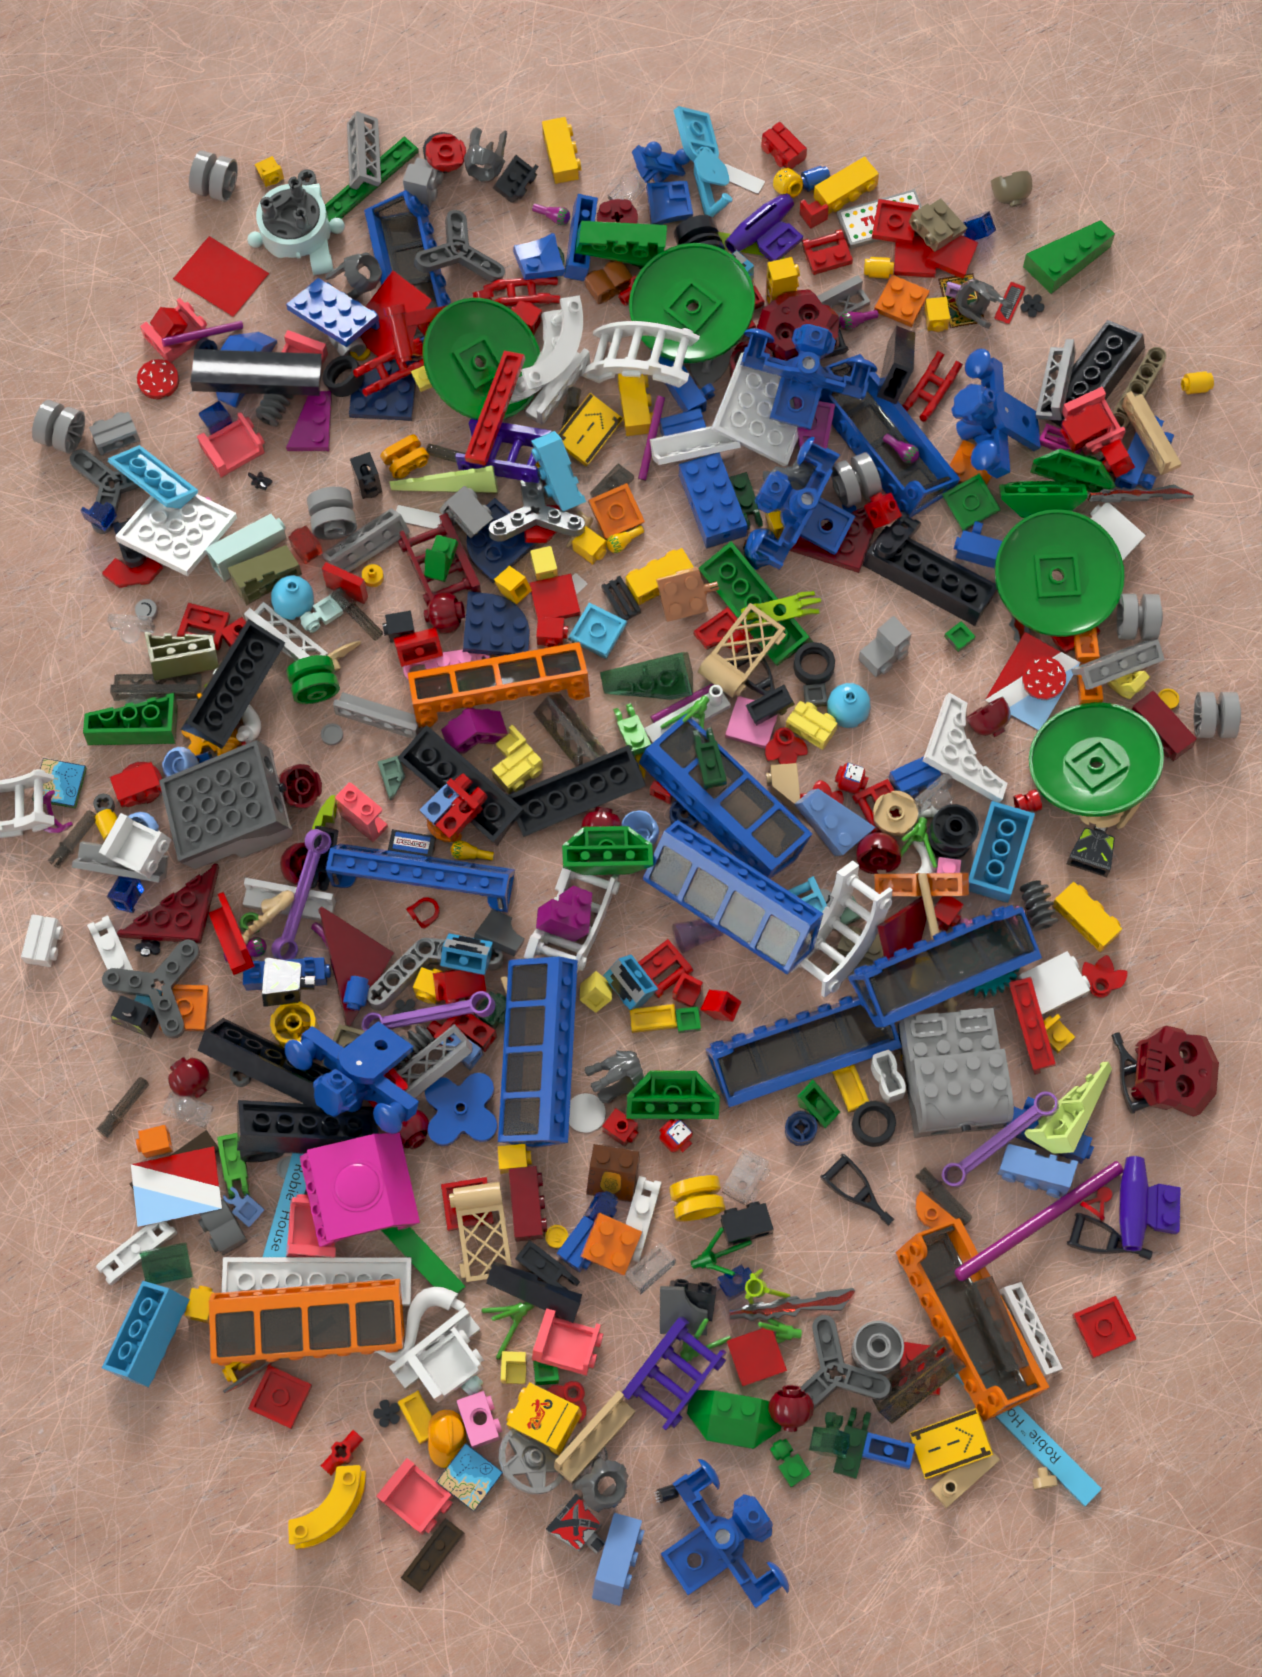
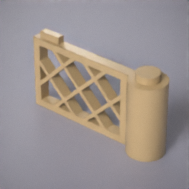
M750 603L714 651L703 661L698 669V673L714 685L721 686L722 690L732 698L735 696L740 697L746 689L744 685L755 668L774 644L779 645L786 636L784 633L785 628ZM751 610L759 615L760 623L747 625L746 616ZM772 625L778 629L774 636L764 638L763 626ZM760 627L762 638L749 640L747 629ZM745 629L746 640L733 642V633L736 630ZM762 642V652L751 655L750 643ZM747 644L749 655L736 657L734 646ZM732 646L733 658L724 659L718 655L723 647ZM749 659L750 667L744 674L737 669L736 661Z
M500 1182L454 1188L453 1193L449 1194L451 1208L456 1207L464 1261V1263L459 1264L461 1278L466 1277V1282L487 1279L489 1274H485L488 1269L491 1270L490 1266L498 1255L506 1260L507 1266L512 1267ZM499 1210L500 1221L495 1228L483 1220L490 1211ZM484 1212H485V1214L482 1216V1218H480L478 1215H476L477 1213H484ZM472 1214L479 1222L470 1231L463 1226L462 1216ZM481 1222L493 1230L485 1241L474 1234ZM500 1224H501L502 1233L499 1232L498 1230H496V1229L499 1227ZM464 1230L469 1233V1235H468V1237H467L466 1239H465ZM494 1232L503 1237L504 1244L498 1251L487 1244ZM471 1236L483 1243L475 1255L467 1250L466 1242ZM484 1246H487L496 1253L489 1264H486L477 1257ZM503 1248L505 1249V1256L500 1253ZM468 1254L473 1257L470 1262L468 1261ZM474 1259L486 1266L481 1275H470L469 1266Z

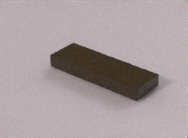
M445 1518L400 1578L421 1593L465 1533Z

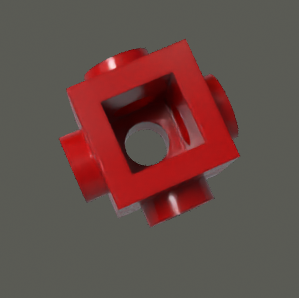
M882 492L870 497L871 501L864 505L874 529L888 525L902 516L892 493L882 495Z

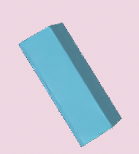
M140 445L108 458V463L165 507L181 509L198 493V489Z

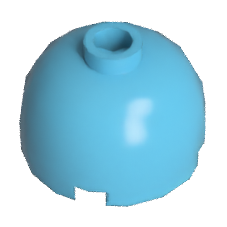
M295 575L286 576L278 580L271 592V603L275 613L282 618L295 620V617H300L304 613L311 611L314 605V594L309 582Z
M844 683L837 686L830 693L827 701V713L832 715L836 719L835 722L844 728H854L863 721L865 722L871 710L870 697L867 691L854 683Z

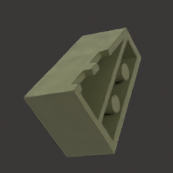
M287 545L227 568L233 586L246 606L271 592L274 585L281 578L302 574L300 565Z
M144 632L154 681L213 670L219 666L213 635L185 634V637L172 636V633H165L164 636H152L151 632Z

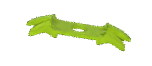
M807 591L753 605L776 622L795 617L800 618L806 615L820 614L819 609L809 608L801 610V608L821 603V598L802 599L815 596L814 591ZM778 604L786 607V613L782 616L774 614V607ZM754 612L746 616V621L759 619V615ZM758 620V621H755V622H753V623H751V624H756V623H760V622H759V620Z

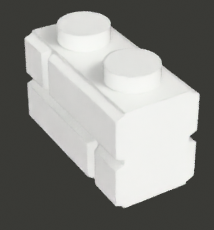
M31 915L21 955L25 963L51 967L52 961H56L58 956L57 940H61L63 936V926H61L58 919Z

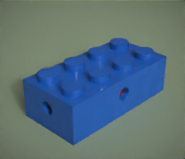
M720 452L679 464V478L706 549L746 537L747 523Z

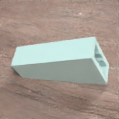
M269 514L208 546L206 552L212 568L224 582L231 578L228 567L262 555L286 538L284 523L280 518L275 519L272 514Z

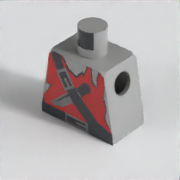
M577 1494L572 1497L546 1528L549 1534L578 1552L587 1545L597 1554L606 1543L596 1534L601 1528V1523Z

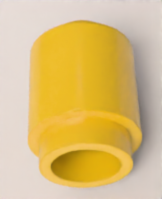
M865 258L864 275L869 276V278L889 279V275H893L894 262H890V258Z
M1206 371L1187 373L1181 379V389L1187 395L1205 393L1214 387L1213 375Z
M111 809L102 810L95 816V824L104 841L118 818Z

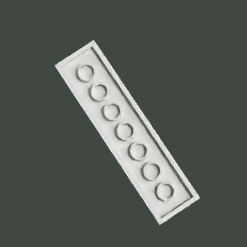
M223 1257L222 1293L400 1279L403 1306H410L412 1258ZM394 1301L358 1302L355 1306H394ZM345 1303L319 1306H349V1304Z

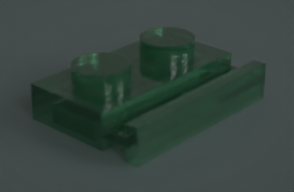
M187 1242L140 1251L146 1282L160 1284L193 1277Z

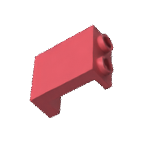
M178 298L176 300L178 306L175 309L188 324L183 334L206 329L207 323L200 315L197 317L190 303H184L181 298ZM145 322L140 326L143 337L170 363L200 340L196 339L164 347L162 337L152 325L150 326Z
M287 330L284 336L286 344L282 352L322 354L323 366L328 356L326 344Z
M1103 387L1065 403L1062 409V414L1066 419L1071 415L1075 417L1089 405L1093 407L1099 403L1111 421L1112 427L1109 433L1088 442L1081 448L1085 455L1100 452L1102 447L1118 438L1122 441L1126 431L1124 427L1119 426L1105 400L1106 393Z
M241 412L237 414V421L207 437L203 432L197 436L200 447L220 477L227 475L265 453L263 449L265 442L259 432L255 434L252 421L249 417L245 418Z
M351 782L335 797L340 815L370 841L374 842L387 829V823L378 817L382 812V808Z
M298 1194L296 1197H293L290 1201L286 1257L335 1258V1243L319 1247L308 1195Z
M546 1308L533 1348L532 1360L587 1376L589 1367L594 1368L597 1354H594L595 1347H600L604 1334L600 1333L601 1324L596 1323L595 1328L572 1323L556 1318L555 1311Z
M406 1458L376 1496L421 1535L425 1532L429 1534L438 1523L435 1520L441 1512L445 1514L453 1504L451 1501L453 1498L452 1494L437 1484L408 1458Z

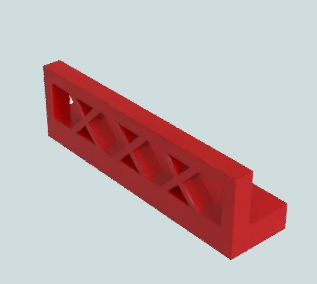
M221 892L217 895L222 907L209 912V916L233 975L255 967L228 900L224 892Z
M1031 977L1010 982L1009 986L1033 1072L1036 1075L1041 1073V1069L1056 1066L1033 982Z

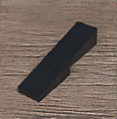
M493 1261L486 1284L545 1311L546 1308L554 1310L556 1316L574 1323L582 1294L537 1280L538 1275Z

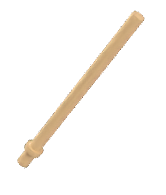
M927 873L918 874L931 939L933 940V935L939 933ZM940 944L933 948L948 973L943 947ZM939 971L941 985H944L945 980ZM954 997L945 1000L943 1005L944 1008H947V1013L957 1012L956 1006L958 1005L957 1001H954Z

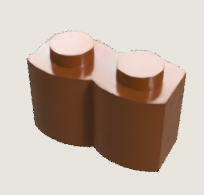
M610 261L603 269L593 270L588 273L585 278V286L597 304H602L627 289L633 276L623 262Z

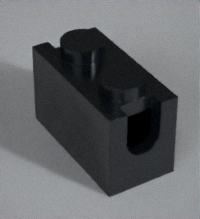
M367 452L350 458L354 479L362 499L374 498L379 493H382L379 474L371 453Z
M759 1201L747 1204L745 1209L731 1208L724 1211L720 1221L728 1246L773 1234L774 1229L766 1203L760 1204Z

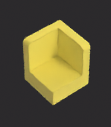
M551 546L530 551L537 581L558 576Z
M511 725L509 727V734L496 743V747L507 758L525 744L526 739Z
M595 971L580 984L579 1000L596 1013L612 1000V988L608 981Z
M502 1351V1384L526 1383V1352Z

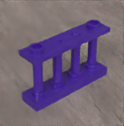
M470 419L468 423L471 436L474 433L478 420ZM502 422L486 466L466 462L465 454L456 453L455 458L458 470L464 471L493 466L495 476L539 483V473L537 466H535L537 462L532 452L527 465L515 462L521 446L533 447L532 440L551 433V430ZM501 443L513 444L507 461L495 460Z
M679 1317L622 1392L628 1400L634 1396L636 1398L640 1397L666 1418L667 1421L662 1426L665 1430L671 1426L675 1428L683 1418L680 1414L714 1369L719 1371L726 1362V1359L723 1357L727 1352L720 1350L717 1355L688 1333L689 1330L686 1327L690 1322L683 1317ZM677 1339L679 1341L683 1340L710 1362L703 1374L674 1352L672 1345ZM662 1359H669L696 1381L688 1393L659 1370L660 1367L657 1365ZM648 1377L657 1380L681 1400V1403L674 1412L645 1390L646 1387L643 1384Z

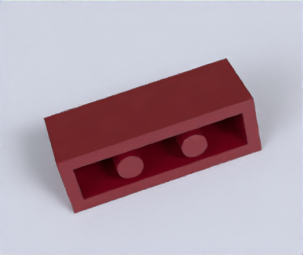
M1154 690L1133 705L1131 710L1144 717L1156 730L1162 742L1165 757L1170 758L1174 762L1194 746L1197 738Z
M537 1166L510 1168L509 1179L515 1241L544 1239L543 1232H547L546 1218H542L541 1209H545L544 1195L539 1193V1187L543 1186L542 1172L538 1173Z

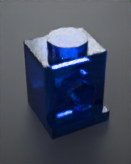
M118 876L106 897L115 909L134 913V906L143 893L144 888L139 879Z
M608 1191L596 1193L583 1216L588 1217L593 1222H595L598 1213L613 1218L617 1212L615 1207L618 1203L616 1201L618 1197Z
M741 1264L731 1270L735 1272L734 1276L724 1274L717 1278V1282L729 1302L746 1292L745 1284L751 1279L750 1274L752 1273L749 1267L744 1269ZM739 1276L742 1278V1282L736 1284L733 1278Z

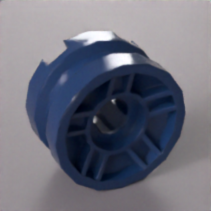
M677 800L673 802L669 812L671 825L679 820L691 829H696L700 822ZM688 812L687 818H683L681 815Z
M797 1111L788 1117L785 1123V1135L790 1143L795 1146H806L814 1140L817 1133V1122L812 1114L810 1115L806 1111ZM798 1125L805 1127L803 1133L796 1129Z

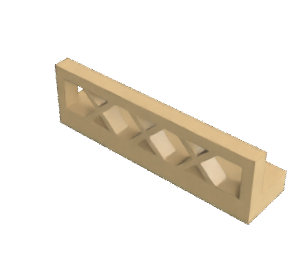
M1132 391L1126 393L1122 407L1160 475L1180 468L1182 463L1142 394L1134 396Z
M619 1390L555 1460L554 1469L571 1484L635 1414V1410L623 1401L624 1394Z

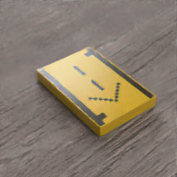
M589 393L558 435L562 438L566 451L587 467L622 422L623 418L593 394Z
M977 1408L910 1432L925 1479H930L994 1455Z

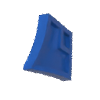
M687 181L647 183L646 191L650 224L663 225L693 217Z
M555 233L529 243L514 245L513 253L524 280L564 276L565 268L560 257Z

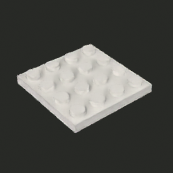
M741 353L711 430L732 441H739L740 445L782 466H786L798 439L797 427L769 419L781 376L740 365L743 353ZM791 399L790 406L794 409L793 399Z
M198 494L181 509L165 507L154 497L150 496L116 535V541L183 575L189 576L206 556V548L216 543L237 519L235 512Z

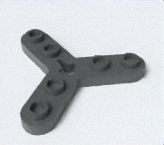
M451 210L447 213L445 219L447 243L420 251L414 259L415 267L421 272H431L459 263L490 282L503 279L505 274L503 265L469 246L467 218L459 210Z
M84 449L75 450L70 455L72 467L99 488L91 517V525L96 533L106 534L113 528L112 523L115 521L121 494L140 487L119 470L113 472ZM110 481H113L115 483L114 488H110Z
M539 476V483L521 480L523 507L492 522L489 526V536L494 541H505L537 525L575 537L584 533L585 521L580 516L546 506L542 479Z
M184 940L176 946L154 973L110 968L104 972L102 983L111 992L150 997L165 1036L171 1039L178 1038L185 1031V1023L172 988L200 956V949L194 941ZM159 981L161 984L164 983V985L161 986L163 993L162 996H160V993L157 991L156 988L153 989V987L156 986L155 982Z
M828 1315L818 1316L812 1324L820 1369L801 1386V1390L807 1393L813 1400L814 1409L837 1388L876 1400L886 1399L892 1391L888 1378L875 1372L845 1364L835 1321ZM836 1367L837 1371L845 1375L846 1378L835 1376L834 1379H831V1375L828 1372L829 1370L833 1371Z

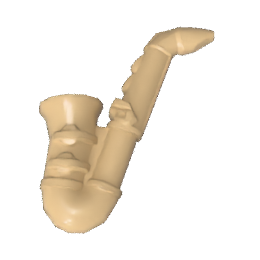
M282 891L277 896L262 901L261 909L264 914L259 915L258 920H255L253 925L248 926L249 929L242 935L246 945L253 934L267 923H271L274 917L293 902L294 893L292 891Z

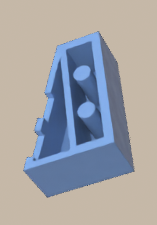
M820 789L810 790L794 804L834 856L844 855L876 828Z
M1008 1143L997 1174L1001 1175L1005 1181L1012 1183L1018 1181L1024 1183V1187L1028 1189H1041L1047 1191L1046 1194L1051 1197L1060 1198V1196L1066 1195L1071 1187L1078 1161L1071 1160L1070 1164L1057 1161L1058 1156L1050 1154L1048 1158L1037 1154L1036 1150Z
M614 1513L595 1577L593 1599L620 1606L624 1589L629 1590L632 1579V1575L629 1574L630 1567H635L638 1558V1552H635L636 1544L641 1545L645 1530H641L642 1520Z

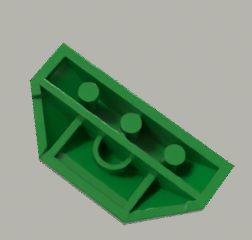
M1060 448L1034 459L1030 473L1054 481L1085 484L1087 491L1091 493H1097L1103 489L1111 490L1116 487L1102 461L1097 460L1093 456L1078 454L1071 449Z
M1016 481L999 485L1001 499L1021 518H1026L1045 510L1073 511L1087 499L1088 495L1085 484L1066 481Z
M629 826L583 827L562 845L563 868L582 875L632 874L653 867L652 843L645 840Z
M650 1070L627 1095L626 1119H719L720 1096L697 1071Z
M698 1390L688 1403L687 1415L706 1441L755 1449L781 1431V1425L774 1422L769 1414V1401L715 1390Z

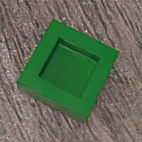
M962 621L944 635L957 652H960L973 642L976 637Z
M698 1007L676 1009L678 1033L701 1031Z
M533 1361L536 1386L559 1384L558 1367Z

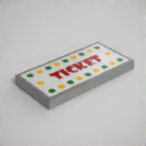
M915 189L882 198L883 200L919 205V208L922 207ZM878 200L837 211V217L850 249L880 241L871 239Z

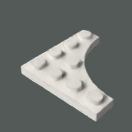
M948 693L940 709L923 762L992 801L999 803L1003 800L1008 783L995 775L987 766L983 767L975 757L977 753L970 739L966 738L964 731L968 703Z

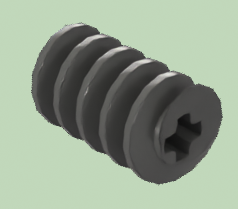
M264 394L263 400L260 401V406L256 409L257 418L265 424L277 427L279 423L275 419L281 420L283 418L280 413L286 412L284 406L290 405L288 399H293L294 395Z
M1039 880L1028 882L1019 888L1024 893L1022 899L1026 901L1024 906L1028 909L1027 916L1031 918L1029 923L1031 926H1034L1032 931L1049 928L1059 921L1058 918H1051L1056 913V910H1049V907L1054 902L1046 901L1047 898L1051 897V893L1043 892L1049 886L1047 884L1041 885Z
M419 1025L415 1026L416 1034L409 1030L407 1032L409 1039L403 1035L400 1036L413 1045L412 1053L395 1066L397 1069H399V1064L403 1066L406 1063V1059H412L413 1054L417 1055L421 1049H424L429 1043L434 1041V1038L424 1025V1028Z

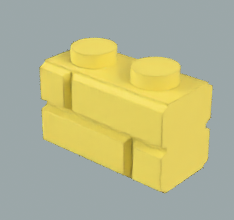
M799 701L786 721V728H789L795 734L823 750L836 732L838 723L835 722L836 719L828 713L823 715L818 712L817 707L812 703L806 702L805 704Z
M525 743L492 769V775L503 789L510 794L513 791L521 790L525 786L524 782L528 779L537 778L542 773L543 761Z

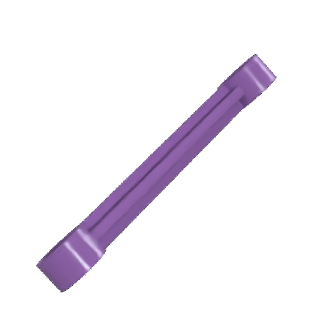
M318 829L309 831L305 837V846L308 849L294 900L282 937L277 938L272 944V954L280 960L294 959L297 955L298 946L294 939L320 855L327 852L331 845L329 834ZM321 835V844L319 847L314 848L316 837ZM288 942V951L286 952V954L281 956V948L285 943Z
M479 991L473 994L470 1000L384 1017L372 1012L363 1018L362 1029L363 1031L368 1030L370 1022L374 1019H380L381 1024L389 1029L471 1013H475L479 1017H487L494 1012L495 1001L488 993ZM482 998H488L489 1004L487 1008L477 1011V1002Z
M1051 1092L1039 1093L1031 1108L959 1163L947 1164L942 1171L944 1182L951 1187L962 1186L967 1180V1174L1042 1116L1054 1115L1059 1109L1057 1097ZM1043 1096L1054 1098L1055 1106L1053 1110L1049 1112L1040 1110L1039 1101ZM956 1166L962 1170L963 1176L959 1182L951 1183L947 1179V1172L951 1167Z

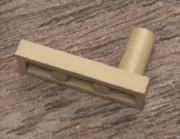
M993 1452L994 1455L952 1470L930 1490L947 1508L1000 1459Z

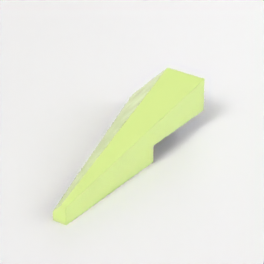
M493 466L390 481L391 490L458 492L462 487L466 486L475 493H499L497 477L495 476Z
M1109 1061L1102 1062L1100 1070L1094 1075L1088 1074L1085 1077L1086 1082L1081 1087L1075 1086L1060 1099L1059 1109L1054 1115L1039 1118V1125L1034 1129H1027L1024 1132L1026 1137L1053 1154L1074 1152L1112 1071Z

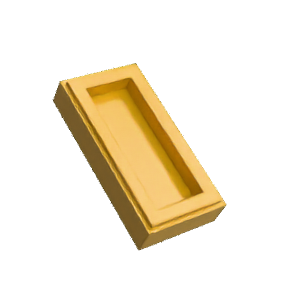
M675 1004L629 1010L632 1033L677 1028Z
M854 1064L832 1072L848 1113L857 1110L865 1102H869Z
M418 1390L398 1401V1404L421 1445L428 1441V1424L432 1415Z

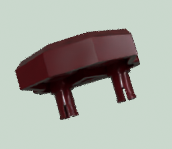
M810 289L783 292L761 311L756 329L764 330L774 337V343H766V346L774 352V358L788 361L798 357L792 337L794 330L804 324H812L828 329L836 341L834 349L839 346V315L829 305H823L816 294Z
M1166 1025L1157 1028L1135 1045L1138 1047L1135 1048L1138 1058L1135 1086L1131 1089L1135 1091L1131 1092L1132 1097L1135 1100L1145 1098L1151 1107L1163 1110L1174 1108L1192 1117L1200 1115L1217 1094L1219 1062L1208 1038L1202 1035L1186 1034L1183 1029Z

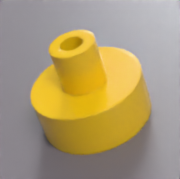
M370 564L363 569L362 578L365 581V585L377 587L382 584L384 574L380 566Z

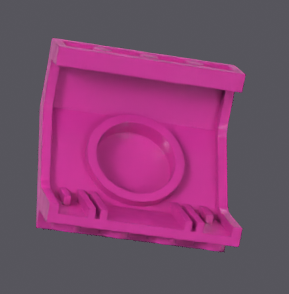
M400 1133L372 1134L309 1149L307 1153L300 1156L319 1247L328 1246L348 1237L391 1227H398V1230L420 1223Z

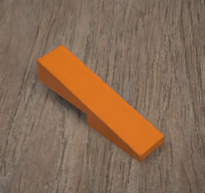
M1096 627L1088 632L1074 636L1075 660L1080 662L1079 666L1100 657ZM1077 675L1079 704L1103 703L1102 685L1086 689L1082 676Z
M922 873L874 874L875 891L881 894L890 887L893 890L892 896H922L918 874ZM927 873L931 896L969 895V873Z

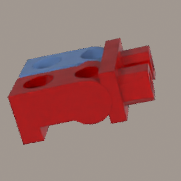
M464 773L454 781L450 778L446 782L447 784L420 809V812L453 843L458 839L462 830L483 810L481 805L488 797L479 787L469 795L466 790L473 782Z
M472 1014L446 1018L447 1020L443 1025L437 1021H432L428 1025L427 1030L434 1040L455 1024L472 1043V1052L460 1061L470 1071L483 1056L482 1051L486 1052L497 1038L495 1029ZM455 1033L446 1038V1045L456 1046L461 1042Z

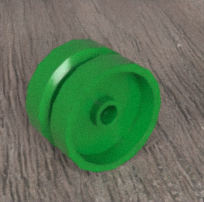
M314 655L301 658L290 664L286 669L289 683L292 685L293 699L299 704L323 702L338 694L340 690L337 676L334 675L336 671L333 660L329 656Z

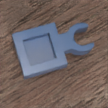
M231 1187L230 1190L235 1193V1197L228 1199L223 1195V1198L227 1203L235 1205L231 1212L250 1227L265 1209L248 1194L241 1198L238 1191Z

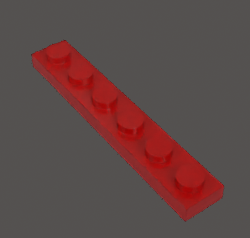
M504 351L464 457L466 462L486 466L525 362L524 354Z

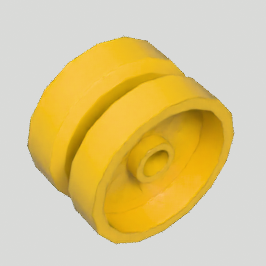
M718 1176L693 1177L674 1183L669 1187L671 1200L678 1202L673 1207L676 1221L687 1222L705 1219L725 1211L723 1197L716 1195L721 1190Z

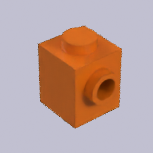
M166 1125L138 1131L139 1138L136 1139V1146L138 1152H142L146 1158L173 1152L170 1132Z

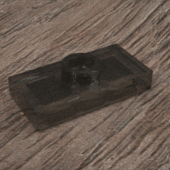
M618 463L590 492V495L594 498L626 483L629 485L634 480V475Z

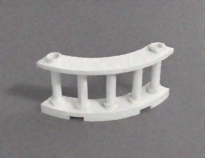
M580 295L561 298L560 310L541 314L543 322V349L533 366L521 370L523 376L518 378L509 404L522 401L539 391L543 386L560 375L574 358L583 330V310Z
M623 321L602 325L593 331V336L600 338L594 362L582 369L581 376L600 384L607 379L614 378L615 374L622 373L624 377H641V374L652 375L653 380L680 388L688 381L689 373L684 372L682 369L687 347L697 342L700 336L694 334L690 329H679L651 322ZM633 336L628 357L616 359L621 338ZM642 336L656 337L651 358L648 361L636 360ZM664 339L680 342L674 366L672 367L658 362ZM610 342L611 346L608 357L603 360L607 344Z
M37 769L23 776L0 780V793L15 791V818L9 821H0V838L23 835L24 830L29 829L37 832L54 825V816L46 815L43 812V784L53 780V774ZM34 787V812L24 816V789Z
M851 861L837 871L831 893L834 899L830 907H825L822 912L824 914L814 950L791 971L792 973L798 967H803L822 982L821 996L824 998L831 992H836L841 983L862 960L878 934L877 926L884 922L888 909L892 905L891 897L893 890L889 887L881 894H878L859 880V865L854 861ZM854 887L873 901L871 913L852 900L851 895ZM846 907L867 921L861 936L840 922V917ZM833 929H836L855 943L846 957L826 943L825 939ZM812 934L807 936L806 943L810 944ZM816 950H821L839 964L829 975L808 960Z
M562 868L555 890L559 891L557 897L554 898L557 901L559 900V895L568 890L571 879H578L607 889L601 905L594 902L591 904V911L598 913L592 927L589 926L588 937L583 945L536 929L530 936L524 958H535L536 955L540 956L541 954L549 957H565L578 960L577 973L579 970L583 971L587 962V956L599 932L613 894L617 895L620 887V882H618L619 875H613L610 881L594 875H582ZM551 943L576 952L577 956L545 946V944Z

